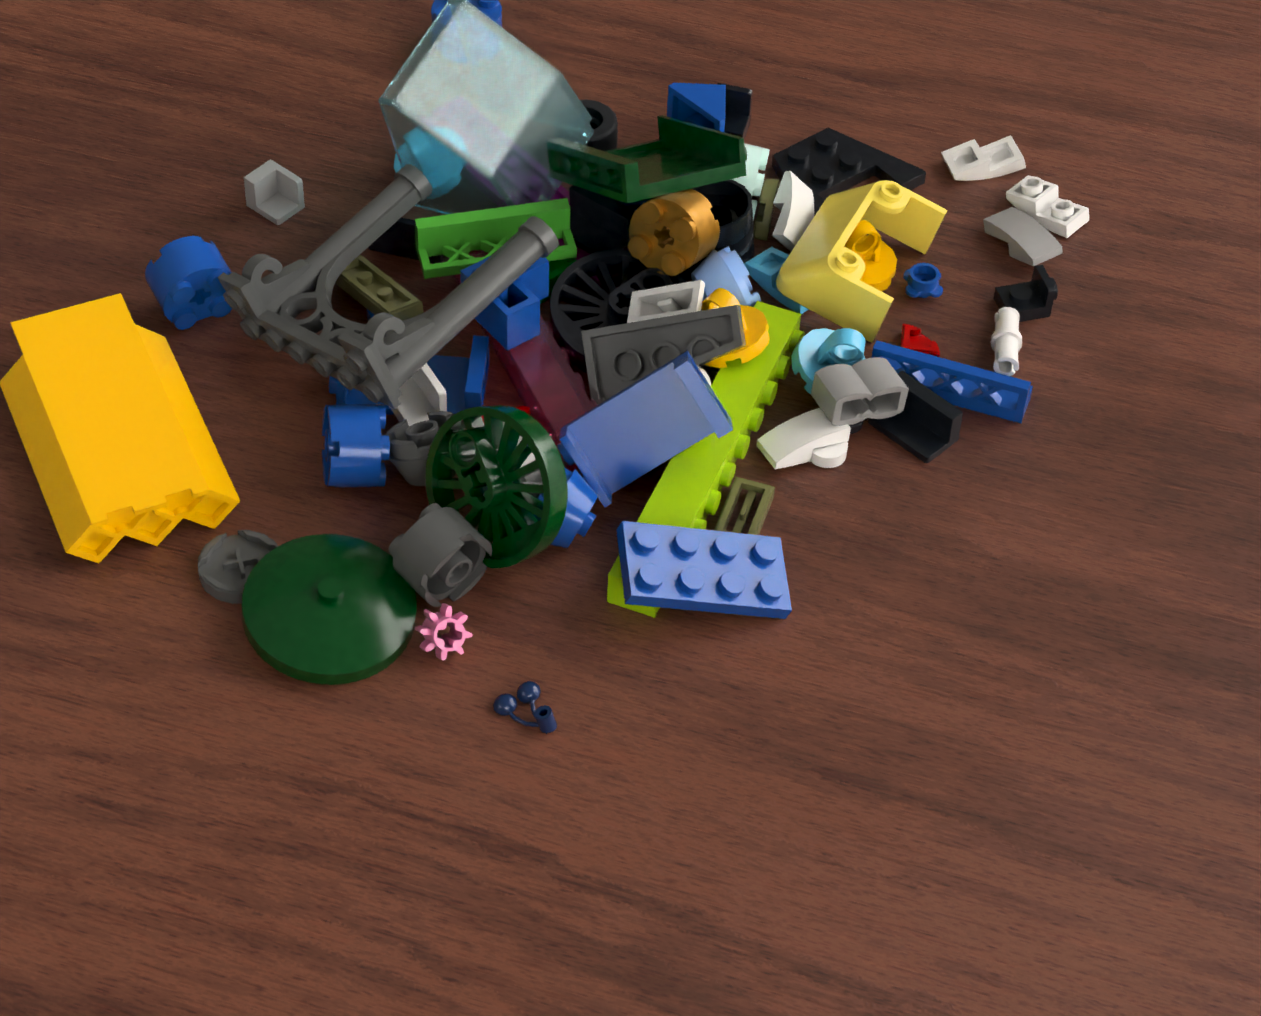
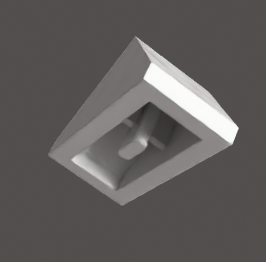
M702 280L632 292L627 323L701 311L705 283Z

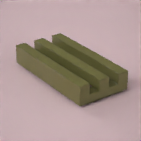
M735 477L714 530L730 532L726 531L740 493L742 489L749 491L732 532H743L757 494L760 493L763 496L748 531V534L759 535L773 501L775 487Z

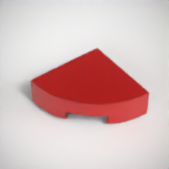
M909 324L902 325L900 347L937 357L940 356L938 344L921 334L920 328Z

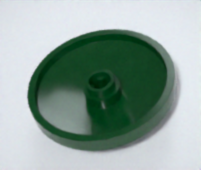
M317 534L283 543L267 553L255 565L243 589L242 623L245 634L253 649L265 662L279 672L309 683L346 684L366 679L381 672L403 653L411 640L415 627L417 611L415 590L394 570L393 557L367 541L350 536Z

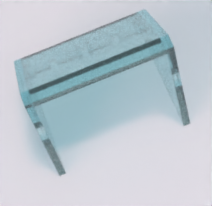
M448 0L378 100L401 168L406 164L415 166L426 176L432 186V194L422 203L415 206L443 214L541 202L540 199L542 201L551 200L562 181L550 178L546 140L563 138L586 146L594 133L593 128L589 124L592 120L591 115L562 73L467 0Z

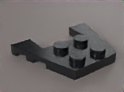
M826 128L774 154L772 157V167L780 181L785 171H791L812 190L814 216L829 195L845 191L872 176H876L881 181H894L910 191L924 184L926 172L923 169L831 128Z

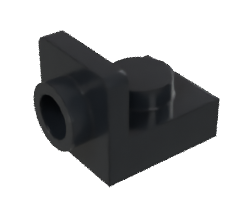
M1036 265L1033 269L1031 281L995 287L993 299L999 309L1003 307L1016 309L1020 315L1019 322L1050 317L1053 301L1058 296V289L1054 278L1049 277L1044 266Z

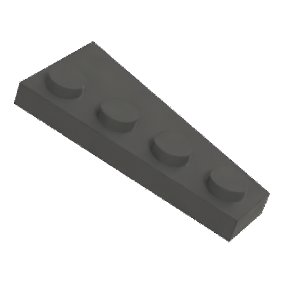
M740 305L581 331L592 409L686 351L690 353L699 367L745 347L746 342Z

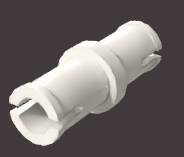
M1003 307L998 310L999 313H995V331L991 336V347L995 351L993 369L996 373L1012 376L1015 374L1014 370H1019L1018 352L1022 348V335L1018 331L1020 315L1012 307Z

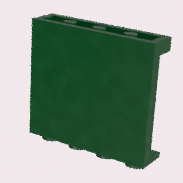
M663 115L657 116L659 139L612 150L601 151L563 138L546 140L550 178L627 204L746 176L745 162L747 160V150L743 137Z

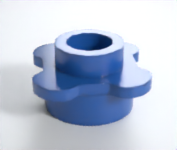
M918 263L904 272L903 278L908 284L905 288V293L908 296L920 298L931 296L936 298L943 294V287L939 285L941 273L934 265Z

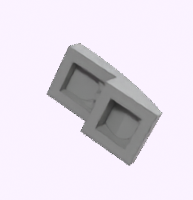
M1010 207L983 219L985 233L1008 242L1009 256L1026 264L1035 266L1063 253L1061 244L1044 226L1015 207Z

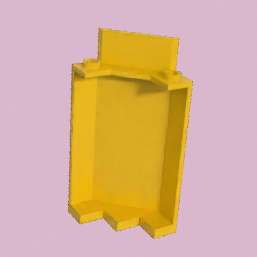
M121 293L10 322L23 355L0 380V387L66 553L99 564L124 536L158 546L183 518L215 529L240 502L238 494L166 337L136 325Z

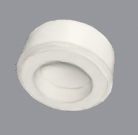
M845 441L814 448L811 462L822 468H834L841 465L847 456L848 442Z

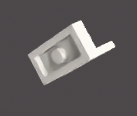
M426 363L399 388L402 395L398 400L401 404L396 409L391 408L399 422L407 419L409 426L429 420L428 412L447 411L446 390Z

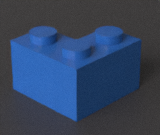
M489 257L460 270L461 283ZM540 257L475 317L507 351L540 335V300L549 296V261L546 258Z

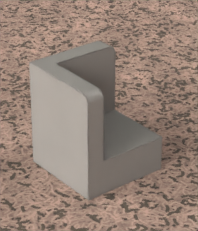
M268 160L243 177L246 206L274 224H282L305 208L302 179L273 160Z

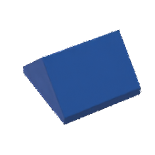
M672 83L668 85L667 117L724 132L726 85Z

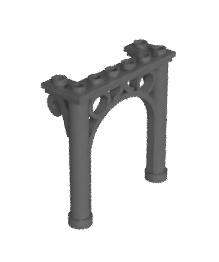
M406 164L394 175L395 180L305 260L299 259L282 268V264L277 259L266 254H256L246 262L242 276L232 272L229 275L222 273L217 277L226 291L223 293L225 301L238 312L242 319L240 326L251 339L257 340L259 338L265 341L274 351L280 352L282 350L288 353L297 363L301 365L307 363L313 366L322 376L328 377L330 375L338 379L345 388L349 390L355 388L363 392L373 403L380 401L393 409H396L401 404L398 400L402 395L399 388L540 257L546 258L559 245L553 230L540 218L531 216L518 228V232L445 299L428 311L404 321L385 312L374 315L367 324L345 319L332 309L331 304L333 287L340 274L412 207L422 203L432 194V186L426 176L411 164ZM268 270L272 272L271 274L261 278L264 271ZM316 309L312 315L305 319H294L305 310ZM322 329V332H321L320 335L316 334L318 331H320V330Z

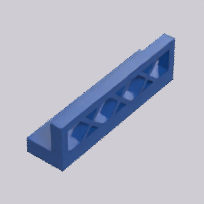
M876 340L873 347L872 358L880 357L887 359L897 374L900 371H904L952 405L1022 423L1032 394L1033 386H1031V382Z

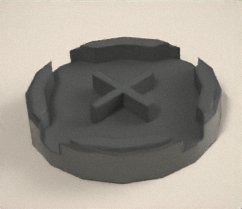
M238 530V535H230L228 537L227 533L218 535L203 547L198 556L199 581L204 590L215 599L232 604L242 603L244 585L250 572L267 553L278 547V545L265 534L251 530Z

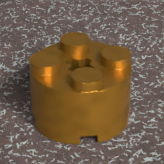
M688 189L654 197L643 203L634 212L630 221L628 249L631 255L639 259L647 268H658L670 276H675L703 260L715 249L720 235L718 219H714L710 210L712 205L709 200L698 191Z

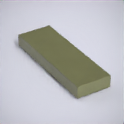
M362 255L355 258L336 280L335 284L374 315L385 312L404 321L423 313V303Z

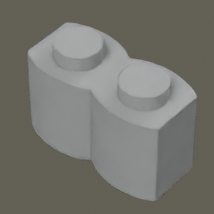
M873 357L861 360L853 365L833 364L819 369L814 375L811 395L831 424L842 426L856 424L866 418L885 419L904 411L909 388L887 359Z

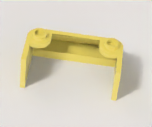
M888 180L831 194L826 198L781 266L776 278V287L785 297L843 328L857 330L863 334L865 340L872 343L894 298L860 280L865 271V263L857 253L844 247L845 243L859 221L866 220L870 221L877 230L925 255L947 210L898 183Z

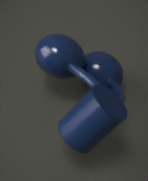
M527 681L522 683L517 689V697L523 703H530L531 712L537 723L526 722L513 714L517 707V700L511 694H501L493 703L494 711L502 716L510 715L513 720L525 726L539 727L540 731L546 734L553 732L557 728L555 717L549 706H540L535 710L534 703L541 693L539 685L535 682Z

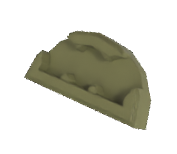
M766 179L763 182L758 202L760 207L753 231L754 239L765 241L768 239L775 210L773 202L780 186L779 179Z

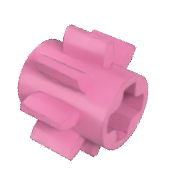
M442 603L440 612L433 613L425 609L424 614L427 618L424 620L423 625L415 626V630L423 634L425 638L419 647L426 652L436 647V657L441 660L446 659L447 651H456L462 655L464 651L461 646L465 638L473 636L462 625L468 616L462 612L452 616V607L445 603ZM446 626L450 627L449 634L445 633L442 634L441 638L437 637L438 630H444Z

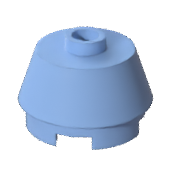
M729 246L718 252L713 249L691 273L692 281L702 280L705 283L703 300L716 289L723 288L733 294L740 305L754 307L757 301L761 302L757 291L753 294L750 293L753 290L748 278L750 274L735 250L731 251Z

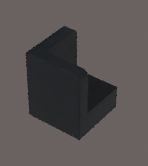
M717 83L719 85H726L724 132L745 139L750 125L753 91L748 88Z

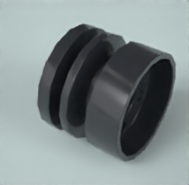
M730 179L692 188L709 200L712 205L710 210L714 219H718L720 235L715 250L718 252L729 246L731 251H736L743 263L752 259L755 255L752 198L745 186ZM703 260L686 269V271L692 273Z

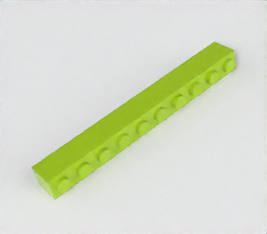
M760 301L755 303L754 307L764 313L768 322L769 344L761 354L749 362L742 364L740 358L726 361L727 368H720L711 384V388L732 419L733 430L721 438H718L715 432L672 457L637 522L706 529L708 514L714 516L718 510L722 487H729L732 483L736 470V460L738 458L743 460L746 456L750 444L749 435L752 431L758 432L760 429L765 405L771 406L774 402L779 378L784 380L789 372L793 350L805 335V332L800 330V313ZM618 555L608 574L607 602L655 618L660 607L625 604L620 557Z

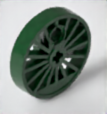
M494 405L464 409L451 416L440 427L432 441L426 462L425 479L429 505L437 503L442 508L451 507L458 512L470 504L473 506L465 519L474 528L479 524L478 532L492 545V556L486 552L483 563L489 568L513 566L544 551L553 542L562 526L567 508L568 487L561 455L551 436L543 426L524 411L510 406ZM519 436H521V437H522V440H521L520 443L517 445ZM532 452L536 460L521 467ZM451 468L456 471L458 478H451ZM540 470L542 482L520 481V479ZM453 489H463L465 496L455 500ZM528 493H543L544 501L542 502ZM534 515L541 518V520L538 521Z

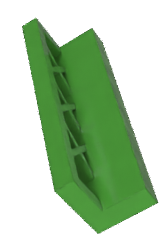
M556 199L415 219L416 250L424 279L461 274L460 270L492 256L518 232V228L531 216L543 220L553 230L557 239L563 238L565 245L558 246L546 257L548 261L577 258V247L570 229L571 208L568 199ZM483 250L488 253L484 257L477 258L468 255L470 251ZM444 255L450 258L447 262L430 264L429 261L431 256Z

